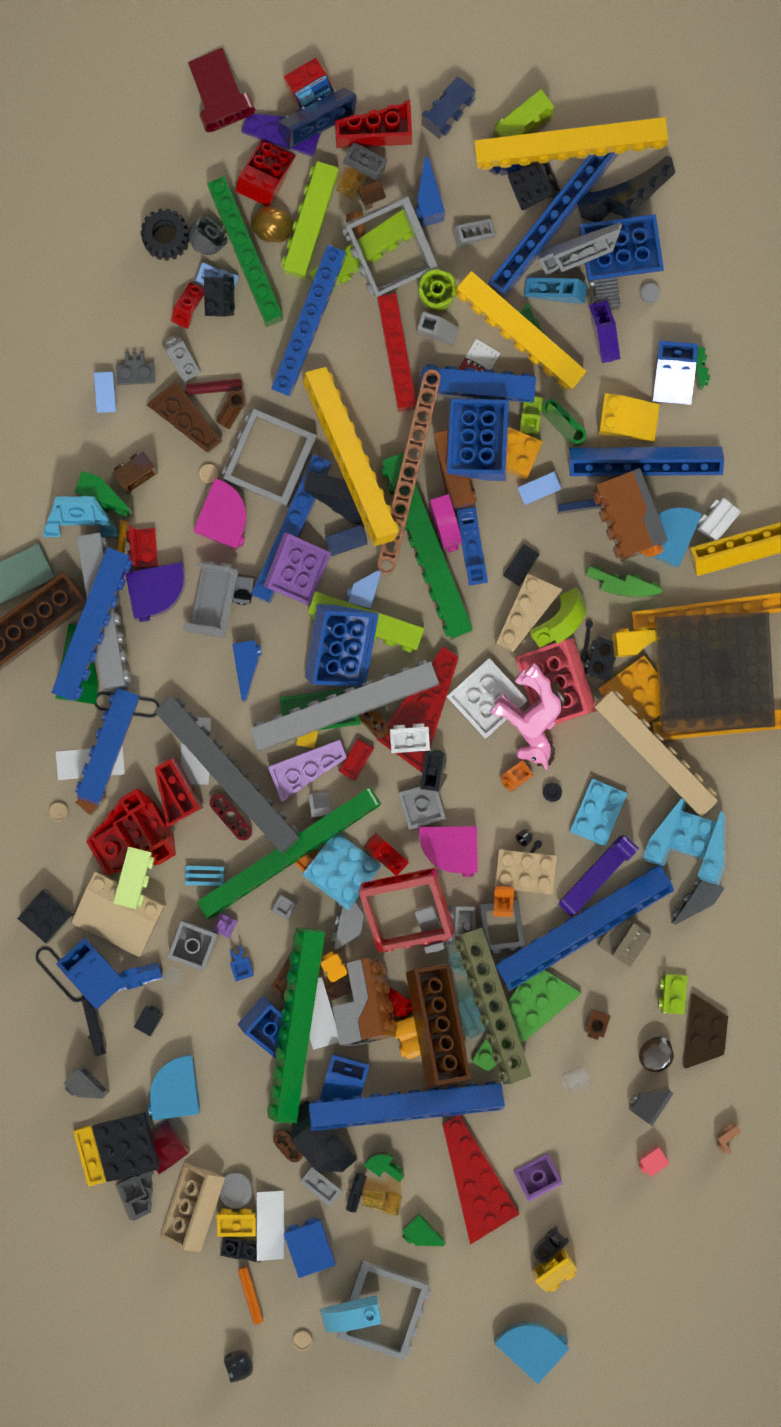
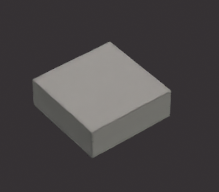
M280 894L271 911L288 920L297 903Z

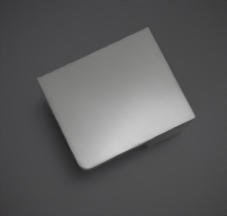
M328 792L309 794L312 817L325 816L331 813Z

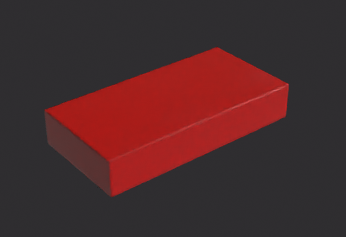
M357 738L338 772L356 781L374 747Z

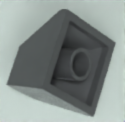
M83 1065L77 1068L64 1082L66 1091L72 1096L103 1099L110 1092Z
M667 1087L640 1092L638 1096L634 1095L630 1100L629 1110L653 1126L674 1093Z

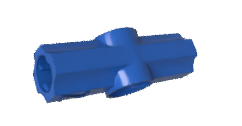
M159 962L140 968H131L119 973L125 984L118 991L143 986L145 983L162 979L163 975Z

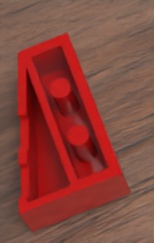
M171 758L155 767L158 788L162 799V809L166 819V828L177 824L204 808L177 758Z

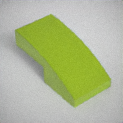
M534 397V403L523 402L520 432L539 435L542 397Z

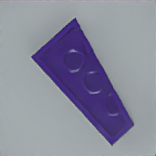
M253 114L245 119L241 131L243 134L260 140L263 139L269 143L311 157L314 156L321 133L289 148L278 131V122L284 116Z

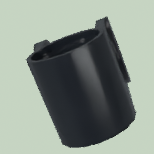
M554 1226L535 1245L533 1254L539 1262H548L568 1244L569 1239L565 1238L558 1231L557 1226ZM546 1248L548 1250L547 1255L539 1257V1249Z

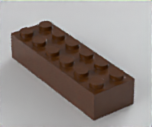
M63 571L0 618V670L84 609L87 600L67 573Z
M450 964L416 968L405 972L427 1088L470 1080L471 1074Z

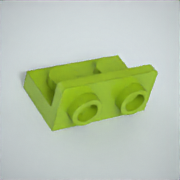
M664 974L663 978H660L659 989H662V997L658 999V1009H661V1013L685 1015L688 976Z

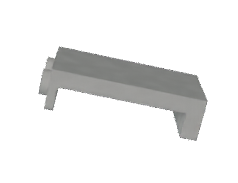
M206 560L204 563H197V567L201 568L202 571L191 623H184V631L225 638L238 570L232 569L231 564L220 563V566H218L215 562Z

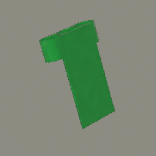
M546 400L542 406L543 416L570 444L574 446L583 444L586 439L584 428L556 400ZM576 432L581 433V440L573 438Z

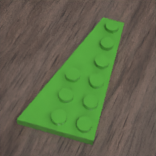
M546 970L517 986L507 1003L521 1044L576 999L581 992ZM498 1021L495 1023L497 1029H499ZM486 1038L472 1059V1062L486 1071H490L497 1063L493 1060V1051ZM502 1040V1046H503V1048H505V1046H506V1043H505L504 1040Z

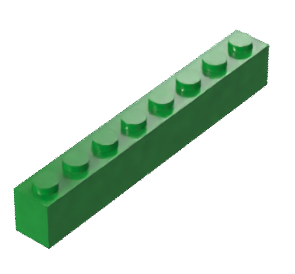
M225 176L208 182V190L265 326L268 327L283 321V315Z

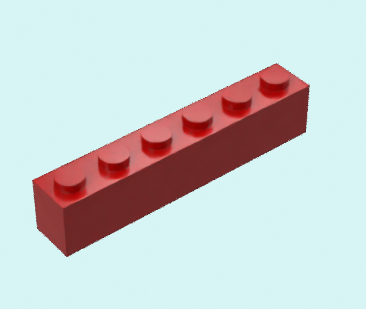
M396 293L378 296L377 302L397 411L416 409V399Z

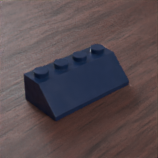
M346 88L334 90L327 97L319 98L311 105L301 107L296 113L281 118L278 122V131L288 147L292 148L334 126L336 120L355 115L357 96Z

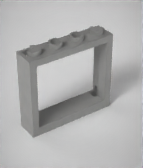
M403 196L343 224L345 230L342 233L346 241L351 243L352 248H350L353 258H357L360 264L357 267L361 276H365L367 280L365 284L369 294H373L375 297L438 268L410 199L407 196ZM401 206L425 265L377 287L352 228Z
M253 409L252 413L248 412L244 423H247L245 429L239 432L237 448L233 447L229 458H232L229 465L226 464L223 469V479L227 483L288 508L316 443L317 435ZM257 418L307 439L282 497L232 476Z
M362 1260L349 1301L359 1299L368 1271L421 1290L400 1351L347 1333L348 1331L338 1332L337 1338L404 1360L405 1355L409 1356L412 1345L409 1344L411 1337H415L419 1326L416 1325L418 1318H422L425 1307H422L424 1299L428 1300L431 1289L428 1288L429 1282Z

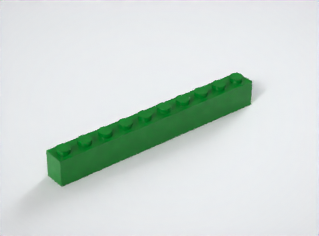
M404 453L382 460L383 466L380 469L383 477H387L390 484H387L390 495H395ZM410 468L404 471V475L407 477H412ZM415 485L405 530H408L411 536L408 537L411 548L415 547L417 555H414L418 566L422 565L424 572L421 573L425 584L429 583L431 590L428 591L432 602L436 600L438 608L435 610L438 618H443L445 626H442L445 636H450V639L453 640L473 632V629L418 488ZM402 487L399 492L401 495L407 496L410 493V489ZM399 505L396 507L397 513H405L406 509L404 506Z
M296 927L292 938L293 949L290 954V969L287 973L288 983L284 993L285 1003L281 1013V1028L278 1032L279 1043L275 1053L276 1063L273 1068V1084L270 1088V1104L267 1107L268 1118L276 1123H297L325 932L316 928Z

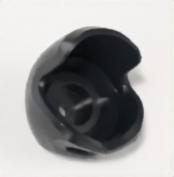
M237 1350L225 1355L224 1364L230 1383L244 1380L252 1374L253 1362L246 1351Z

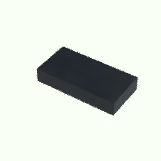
M523 544L503 574V577L519 587L540 554Z

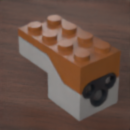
M371 958L347 963L354 1002L333 1006L339 1044L358 1046L396 1037L397 1025L392 1016L393 1004L389 1000L388 993L390 988L385 979L386 967L384 963H382V960L372 961Z

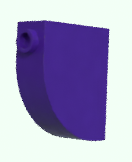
M182 562L125 573L133 616L139 622L150 621V617L169 611L176 605L184 591L185 570Z

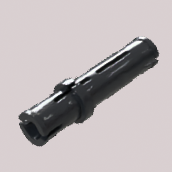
M82 999L81 1002L90 1034L88 1038L89 1040L91 1039L94 1056L106 1054L102 1037L104 1033L101 1032L96 1009L87 999Z

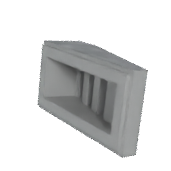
M491 218L456 225L453 229L457 247L467 246L496 237ZM483 225L486 226L488 234H485ZM476 227H478L480 235L477 234ZM469 229L471 230L472 237L469 235Z

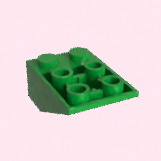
M84 471L81 472L74 492L78 497H95L105 511L109 512L112 509L119 516L127 518L130 515L133 517L134 513L101 477Z

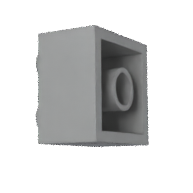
M182 920L167 958L204 971L219 933Z

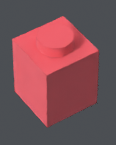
M657 1145L638 1158L641 1162L638 1166L644 1174L649 1173L651 1177L670 1164Z

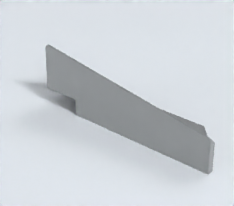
M618 223L545 248L540 253L538 261L546 275H549L559 268L563 272L613 252L622 224Z

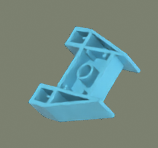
M681 798L649 839L643 858L646 862L660 865L661 867H665L670 850L701 859L703 862L698 877L700 880L719 886L725 870L726 816L724 812L720 811L718 820L715 822L684 812L687 803Z

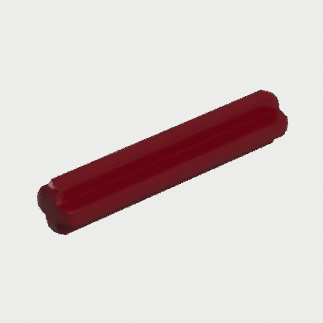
M241 379L186 384L187 395L242 390Z

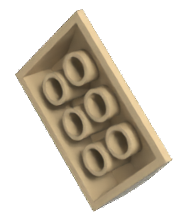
M98 871L94 872L71 924L141 957L166 905L144 895L142 907L138 906L137 910L113 904L119 882Z

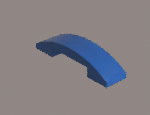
M476 507L457 510L468 584L471 586L488 583Z

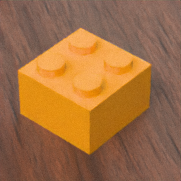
M509 427L507 472L527 480L543 441Z

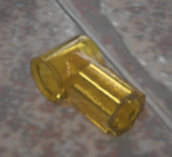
M365 1189L362 1206L398 1216L403 1196L392 1192L382 1193Z

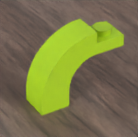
M577 587L560 595L561 607L552 619L530 630V635L539 648L554 640L557 644L562 642L582 623L586 615L587 606L584 597Z

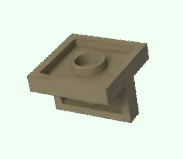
M627 919L607 931L598 946L631 967L651 935Z

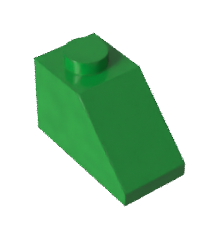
M420 1213L416 1214L402 1228L404 1233L402 1237L409 1244L442 1247L446 1244L443 1237Z

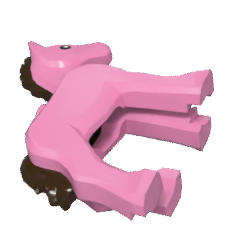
M533 663L527 670L523 669L517 675L515 682L519 685L523 684L534 688L538 692L540 700L523 712L501 693L494 701L495 706L490 709V713L506 718L512 725L516 726L530 744L520 747L516 752L517 757L537 763V766H542L547 771L548 765H551L555 759V748L553 747V742L544 731L546 729L550 730L556 723L555 719L560 714L566 698L563 689L559 687L560 684L556 680L551 684V681L543 675L538 665Z

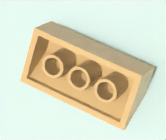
M184 1163L160 1237L183 1250L201 1252L225 1178L213 1171Z

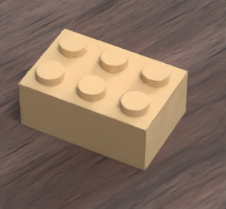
M498 849L494 888L495 886L514 887V890L553 894L557 856Z

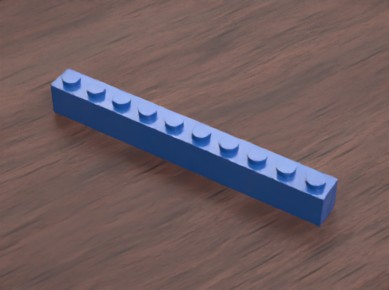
M615 152L607 153L605 156H596L595 154L589 155L489 280V287L505 299L578 207L577 203L590 192L619 154H615Z
M660 865L656 868H651L645 875L633 879L630 884L623 888L616 889L609 897L600 899L597 904L590 908H585L579 915L567 919L558 928H552L546 935L534 939L530 945L518 949L512 956L501 959L495 967L511 991L674 891L673 885Z
M490 1081L481 1086H477V1083H471L462 1088L452 1085L444 1090L434 1087L427 1089L425 1092L415 1089L408 1091L406 1094H401V1092L397 1091L389 1093L388 1096L372 1094L369 1098L353 1096L350 1100L334 1098L331 1099V1102L315 1100L308 1106L310 1130L317 1131L501 1111L505 1107L502 1083L496 1084V1081Z

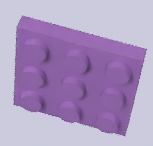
M284 532L263 587L310 606L331 552Z

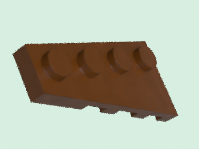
M174 381L146 404L207 453L223 442L177 381Z

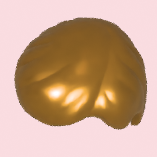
M267 206L259 209L254 214L251 220V228L262 241L281 243L290 237L293 221L286 211Z

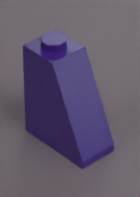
M608 301L590 304L589 310L601 362L606 363L621 359L616 323Z

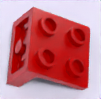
M129 526V531H126V540L130 545L127 555L131 557L132 565L135 568L158 567L156 529H135L133 526Z

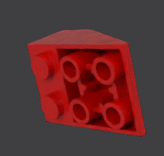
M262 139L239 175L235 192L262 205L271 206L296 155Z

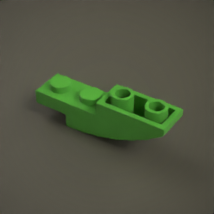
M594 565L593 568L589 566L585 574L587 577L602 582L601 591L618 596L643 598L660 595L663 589L659 588L660 585L658 583L642 581V577L634 573L627 575L623 581L621 576L615 573H611V575L606 574L603 568Z

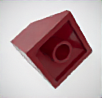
M168 1120L151 1132L161 1169L156 1170L158 1174H161L189 1154V1148Z

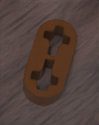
M374 709L359 714L362 724L376 738H384L389 734L390 730L387 722ZM365 716H372L373 720L371 721L369 718H365ZM376 725L381 728L383 727V730H377Z
M284 1129L276 1131L273 1136V1142L290 1162L300 1161L303 1156L300 1151L298 1152V1158L295 1156L290 1157L291 1151L288 1147L291 1146L293 1150L297 1149L291 1142V1134ZM278 1134H285L287 1136L285 1138V1141L288 1143L287 1146L282 1141L280 1143L277 1141L279 1138Z

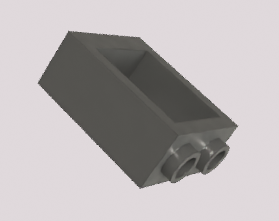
M514 899L513 905L518 941L490 945L486 912L493 911L494 902L479 904L482 928L491 954L500 953L503 948H509V951H516L520 949V946H525L518 899Z

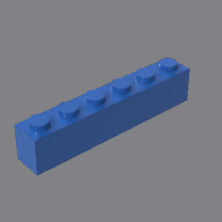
M427 364L426 367H422L420 388L425 372L436 370L440 374L438 390L440 395L534 403L536 377H533V374L530 373L514 375L513 372L503 371L502 374H499L489 369L477 372L474 368L457 370V367L446 366L444 369L438 368L437 365ZM429 376L426 379L429 384L437 382L435 376Z
M117 688L115 693H111L109 699L111 706L109 711L105 710L102 721L105 722L103 727H99L95 736L98 739L96 746L92 745L88 756L91 759L89 764L85 763L82 770L83 780L82 782L78 781L75 789L78 799L100 806L139 702V695Z

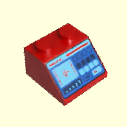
M317 58L283 76L284 84L299 109L311 105L319 98L327 97L334 91Z

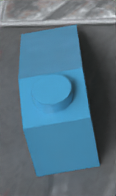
M527 278L524 296L563 303L585 304L587 284L579 279Z

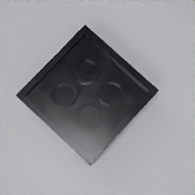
M146 1112L92 1125L106 1182L161 1169Z

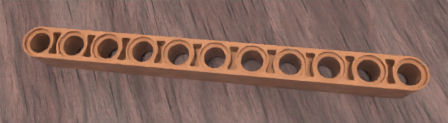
M428 370L423 376L391 508L392 519L401 526V531L397 534L395 540L391 541L397 546L395 551L389 552L386 550V545L390 542L382 545L378 569L383 575L392 574L396 568L440 386V374L436 370ZM429 376H435L437 382L429 384L426 379ZM425 394H429L433 399L431 402L426 403L422 400V397ZM420 413H426L428 419L420 421L417 416ZM416 431H420L424 436L422 439L416 440L413 434ZM411 450H417L419 456L415 459L410 458L408 453ZM407 468L414 470L415 474L412 477L404 475V471ZM402 487L410 489V493L407 496L400 494L399 490ZM402 505L406 511L400 515L395 512V508ZM384 561L392 563L390 570L385 571L382 569L381 565Z

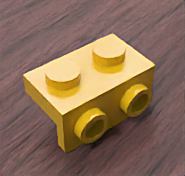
M244 1208L240 1209V1212H232V1209H221V1212H217V1237L256 1236V1212H252V1209Z

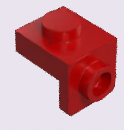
M390 987L388 995L389 1000L393 1004L392 1013L405 1019L412 1011L411 1001Z

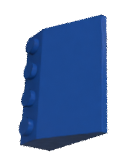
M656 214L580 224L578 230L579 237L618 223L622 224L613 252L584 263L588 281L664 271Z
M451 399L447 474L486 481H506L509 400Z
M317 604L304 677L311 684L362 687L361 684L367 681L379 614L338 605Z

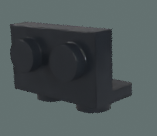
M204 277L205 316H234L235 285L233 277Z

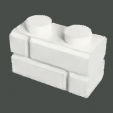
M722 498L720 501L716 499L710 507L711 513L708 516L704 514L698 522L700 524L698 531L711 541L719 540L740 514V510L725 498Z

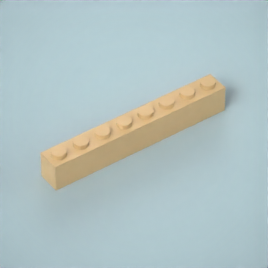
M609 690L594 704V707L701 817L705 815L718 802L715 798L717 793L710 786L706 789L702 784L704 780L697 773L693 775L689 771L691 767L684 759L679 761L675 757L678 753L670 745L666 747L662 743L664 739L657 732L653 734L648 729L650 724L644 718L640 720L635 715L637 711L630 704L626 706L622 702L624 698L617 690L614 693Z

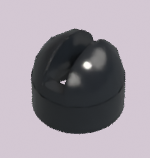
M523 829L516 834V840L520 845L527 846L532 841L533 836L532 833H528L529 830Z

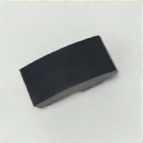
M223 1237L220 1256L238 1260L244 1259L257 1263L261 1262L257 1261V1241L238 1237Z

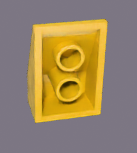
M605 393L602 401L598 435L655 442L660 404L623 395Z
M563 1248L548 1262L541 1263L535 1267L532 1273L535 1282L547 1293L548 1291L553 1292L561 1286L559 1283L565 1279L567 1281L572 1279L578 1269Z

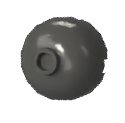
M200 216L190 227V243L193 249L201 254H216L227 244V235L224 238L222 234L224 229L217 221L210 217L203 219V216Z

